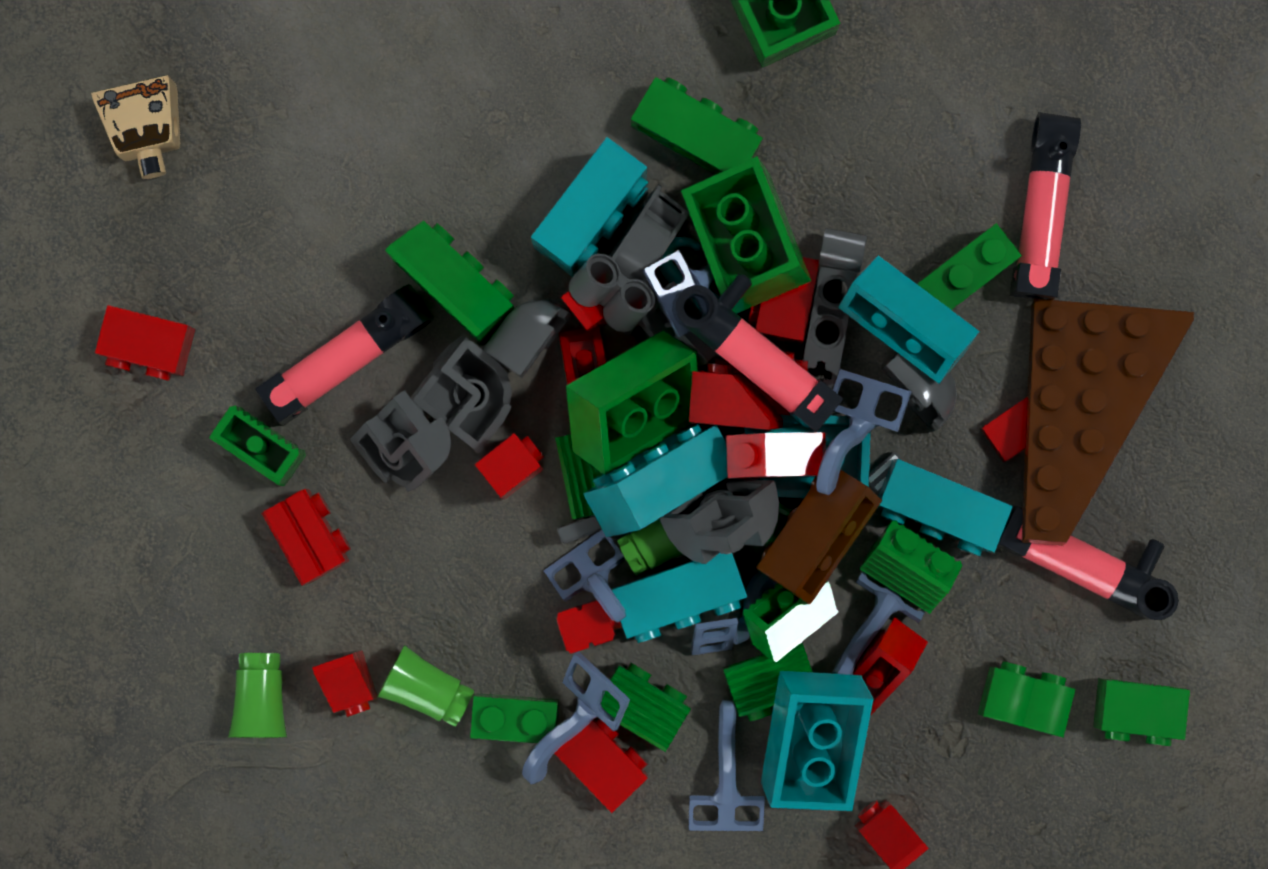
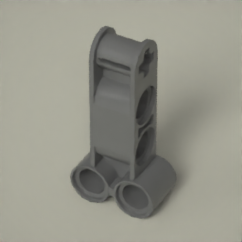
M660 184L653 189L643 202L610 255H592L571 278L569 283V291L572 297L583 306L593 307L598 304L603 306V316L606 322L617 331L627 332L632 330L654 307L655 295L646 284L647 278L642 270L661 260L689 215L688 208L682 207L662 192Z
M826 228L819 259L821 267L803 360L808 361V373L809 367L815 368L818 361L825 362V369L832 372V377L824 378L823 382L832 388L840 371L850 316L838 308L840 303H831L825 298L824 287L828 281L838 279L846 284L847 291L849 290L853 281L858 277V272H861L867 235ZM830 320L838 325L840 335L834 343L825 344L817 338L816 328L820 322Z

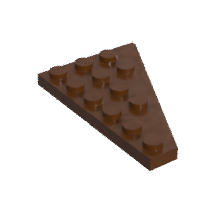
M1036 298L1031 304L1024 473L1023 543L1064 546L1067 543L1194 321V312Z

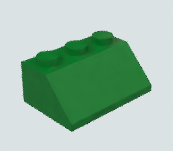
M423 220L385 249V252L396 265L482 345L496 331L504 318L515 308L510 302L514 295L499 280L496 279L492 284L480 274L484 269L483 265L468 251L461 256L452 248L450 244L455 239L442 226L436 223L431 228Z

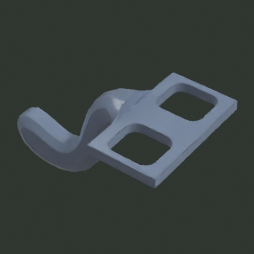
M678 250L642 271L677 337H681L690 331L681 326L674 318L672 306L676 295L683 289L693 285L704 286L709 289L715 283L709 264L700 270H692L688 268ZM669 260H673L678 266L683 279L676 286L664 290L659 284L654 271L656 267ZM689 296L688 298L695 299L703 317L706 312L704 300L699 296Z
M840 369L833 391L838 394L842 381L846 379L861 383L863 391L856 408L849 409L838 405L834 412L844 414L849 419V427L840 432L825 451L817 475L816 488L818 492L830 495L834 491L846 454L852 447L861 443L871 430L881 426L896 432L899 431L912 393L911 391ZM883 392H890L902 397L898 416L892 422L875 416V409Z
M602 529L544 570L565 602L580 591H588L593 593L611 620L618 623L626 617L624 607L608 584L610 570L624 561L625 557L611 537L606 538ZM607 540L614 548L615 555L601 566H596L588 556V551L600 541ZM568 564H574L581 574V579L569 589L562 590L555 581L554 576Z
M758 570L751 577L747 585V598L743 599V609H749L750 604H756V599H761L762 594L767 589L775 588L777 583ZM743 611L739 620L732 618L695 624L691 655L732 650L733 643L737 645L746 641L750 635ZM728 627L724 630L703 633L709 629ZM724 641L722 644L700 647L704 644Z
M862 571L856 583L875 595V606L846 646L832 674H853L863 652L891 614L900 611L919 623L926 611L923 609L917 611L901 600V595L887 586L886 588L879 587L866 577V573Z
M579 651L573 654L562 682L578 697L577 708L569 718L547 733L531 750L522 770L523 777L530 784H536L544 779L548 771V761L563 744L581 732L594 718L599 717L613 731L617 730L630 702V699ZM577 664L590 675L591 681L586 691L573 679V673ZM605 691H608L619 702L620 708L615 719L601 705Z
M722 700L719 706L718 788L713 796H689L688 827L690 831H763L765 796H741L736 787V706L734 700ZM697 805H714L718 807V818L715 821H696L693 818V809ZM738 806H758L760 808L759 819L753 822L735 820V809Z

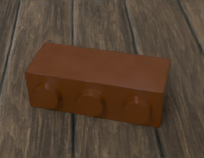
M840 470L836 488L830 495L817 491V476H815L810 485V491L801 504L790 512L785 527L776 540L766 547L762 554V560L756 567L774 582L809 605L816 598L882 502V499L868 486Z

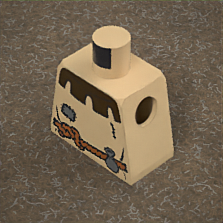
M167 75L91 93L116 155L123 161L137 159L142 179H152L165 175L166 170L162 153L180 148L178 90L176 83Z

